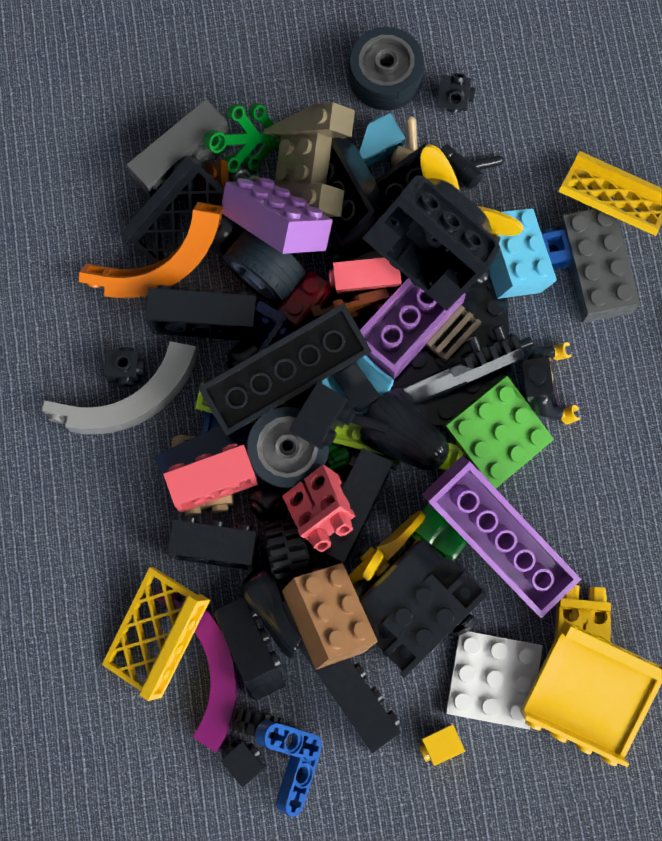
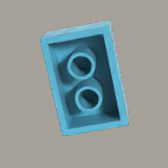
M534 210L504 211L502 213L510 215L521 222L524 229L520 234L514 236L498 235L501 237L499 242L500 250L488 268L490 269V278L497 299L541 293L556 282L557 279Z

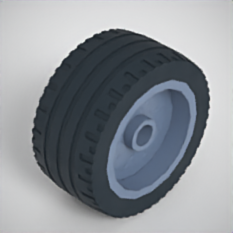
M247 230L241 233L223 258L228 268L242 283L258 296L277 307H280L290 296V293L294 291L299 282H303V277L306 274L303 267L292 254H282Z

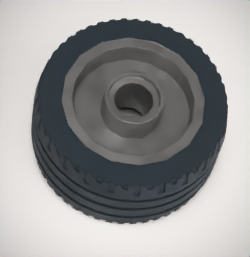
M389 26L377 27L365 32L353 45L348 61V77L355 96L365 105L383 111L395 110L407 105L414 99L422 85L425 67L422 49L418 41L411 34L399 28Z
M279 405L257 418L249 429L246 439V452L253 471L270 485L280 488H293L301 481L305 483L304 479L320 466L325 465L328 459L329 447L325 446L321 450L289 431L302 409L300 406ZM284 441L292 442L293 448L290 451H285L282 448Z

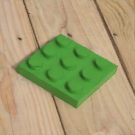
M503 376L443 425L467 459L488 478L495 489L554 440L508 376Z

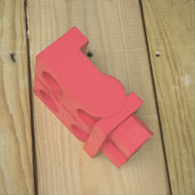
M322 465L304 479L305 483L299 482L282 496L300 536L309 541L320 552H324L331 547L329 536L334 532L339 536H345L353 530L351 520L356 517L353 510L350 509V504L340 487L342 482L339 475L325 465ZM324 476L325 481L322 484L318 485L315 483L319 477ZM303 493L301 500L297 501L294 499L297 494Z

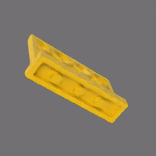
M579 151L558 192L656 236L662 224V188Z
M149 567L102 665L141 691L140 696L147 701L162 698L210 599L202 594H195L158 569ZM154 577L161 581L163 593L152 594L151 583ZM179 592L186 599L182 607L175 610L171 594ZM164 596L168 612L158 615L154 599ZM148 602L151 617L141 620L138 609L141 603ZM169 616L172 627L169 633L162 634L159 618ZM152 621L156 637L146 639L142 624ZM136 626L139 642L129 644L127 632L130 627ZM157 640L160 651L156 658L150 659L147 643ZM140 645L144 661L134 664L130 648ZM124 650L127 666L121 668L113 663V660L118 651ZM145 664L147 678L143 683L137 679L135 667Z

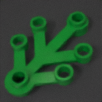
M259 103L250 105L248 110L249 116L259 120L264 129L274 125L266 113L265 106ZM231 104L227 109V116L237 121L245 133L224 134L217 130H210L203 136L204 146L214 153H220L225 149L226 145L243 144L234 156L228 155L223 159L228 163V171L231 173L236 172L242 161L245 168L256 171L272 149H279L280 139L264 134V132H258L245 115V109L238 104ZM258 143H264L255 155L250 154Z

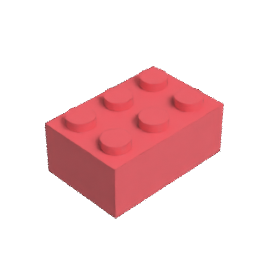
M231 444L222 448V453L214 456L211 453L203 454L195 458V463L186 466L184 463H179L168 468L169 472L163 475L174 506L180 513L258 485L244 445Z

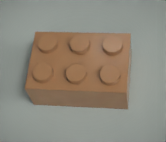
M343 563L295 577L282 590L315 670L362 654L378 642Z

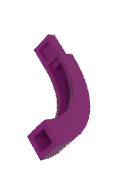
M157 588L153 595L163 593V591ZM177 593L171 594L174 609L181 608L186 597L180 603L178 600L181 596ZM164 596L155 599L167 607ZM205 610L195 633L203 645L209 664L210 695L206 712L192 737L217 753L229 733L233 710L237 704L238 679L235 660L220 626L213 616Z

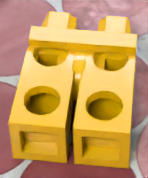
M575 585L556 604L554 641L564 620L610 641L611 603L607 602L606 589L604 587H590L588 600H579V586Z

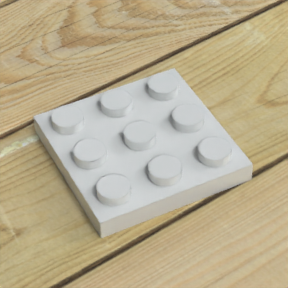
M469 631L459 635L446 714L530 730V726L525 723L520 709L539 673L543 645Z

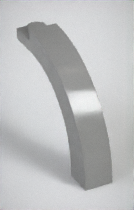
M170 341L162 364L154 376L140 390L121 401L100 407H75L44 401L42 411L49 417L48 420L64 424L66 420L65 427L73 433L106 434L139 425L163 410L182 390L192 373L198 357L196 346Z

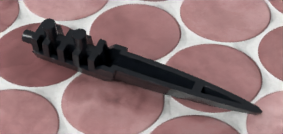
M502 325L492 328L496 342L488 343L482 348L478 337H471L467 341L472 352L461 355L462 363L456 361L400 388L413 404L431 399L524 359L523 350L534 346V343L530 336L518 340L517 336L513 333L506 336Z

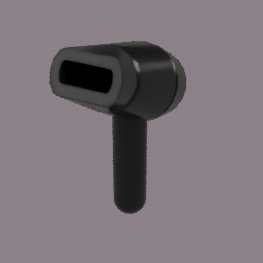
M449 144L440 149L449 161L457 181L468 189H472L480 183L483 177V173L480 170L500 166L504 163V158L500 155L470 161L457 153Z

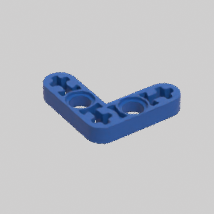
M264 720L256 729V742L260 746L290 755L277 796L276 806L279 812L295 817L299 815L304 807L321 753L322 740L315 734L274 721ZM270 732L276 733L275 739L268 737ZM292 733V742L286 747L287 737ZM303 742L309 743L308 749L302 747ZM302 767V775L299 780H296V774Z

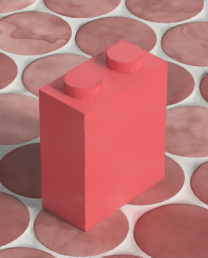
M385 257L333 263L334 270H329L331 289L336 288L337 294L375 291L386 287L387 289L399 288L402 284L400 270L394 268Z

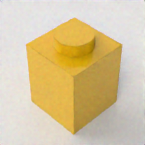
M453 724L421 738L423 745L419 746L425 762L431 761L433 766L465 752Z

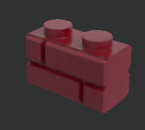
M309 270L303 277V282H299L298 286L294 288V291L290 293V296L276 311L279 320L294 331L310 323L311 307L320 305V308H322L332 295L330 284Z

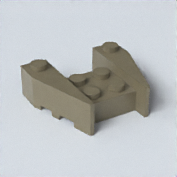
M334 102L312 104L264 129V134L280 139L275 185L290 190L291 195L306 200V204L321 209L323 211L322 214L327 217H341L344 190L326 185L332 138L352 137L355 110Z

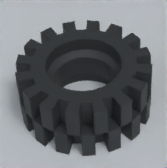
M234 708L229 731L255 736L256 729L262 721L270 720L283 724L284 718ZM270 732L268 737L275 739L276 733Z

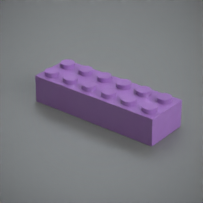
M463 456L422 494L437 512L540 618L582 580L476 467Z

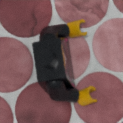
M565 342L553 346L533 347L528 352V360L522 361L526 395L531 409L541 417L561 419L564 424L580 420L579 417L574 415V412L579 410L578 406L572 405L565 409L559 406L553 358L561 360L571 357V355H567L565 352V346H570V344Z

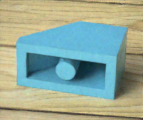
M391 113L375 117L367 126L359 151L367 167L391 156L398 146L405 147V136Z

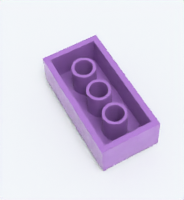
M239 178L237 182L225 183L221 205L224 206L223 215L282 254L326 251L332 219L322 214L323 211L321 209L306 204V200L291 195L290 190L278 187L274 184L273 180L268 178H259V181Z
M408 278L361 328L360 332L372 351L367 356L378 368L394 380L463 304L466 294L464 293L446 311Z

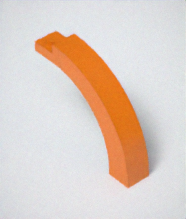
M197 202L193 209L191 225L185 240L173 253L161 261L134 269H118L86 263L79 272V282L87 283L89 287L93 288L104 286V296L114 298L148 295L149 288H156L159 285L171 287L191 273L207 253L218 231L224 206Z

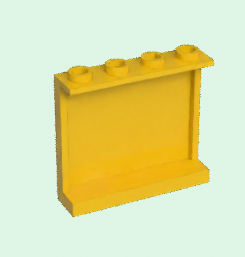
M564 620L520 712L525 719V723L531 728L539 731L541 728L551 731L550 735L564 743L568 739L576 743V747L591 755L592 751L602 755L601 759L612 766H617L619 763L628 767L629 763L625 756L662 684V666Z

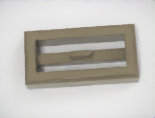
M461 305L426 343V346L443 361L447 362L481 325V321L478 318L476 320L473 314L468 313ZM460 316L464 317L441 344L436 347L435 343ZM470 322L472 325L446 354L442 352L460 330Z

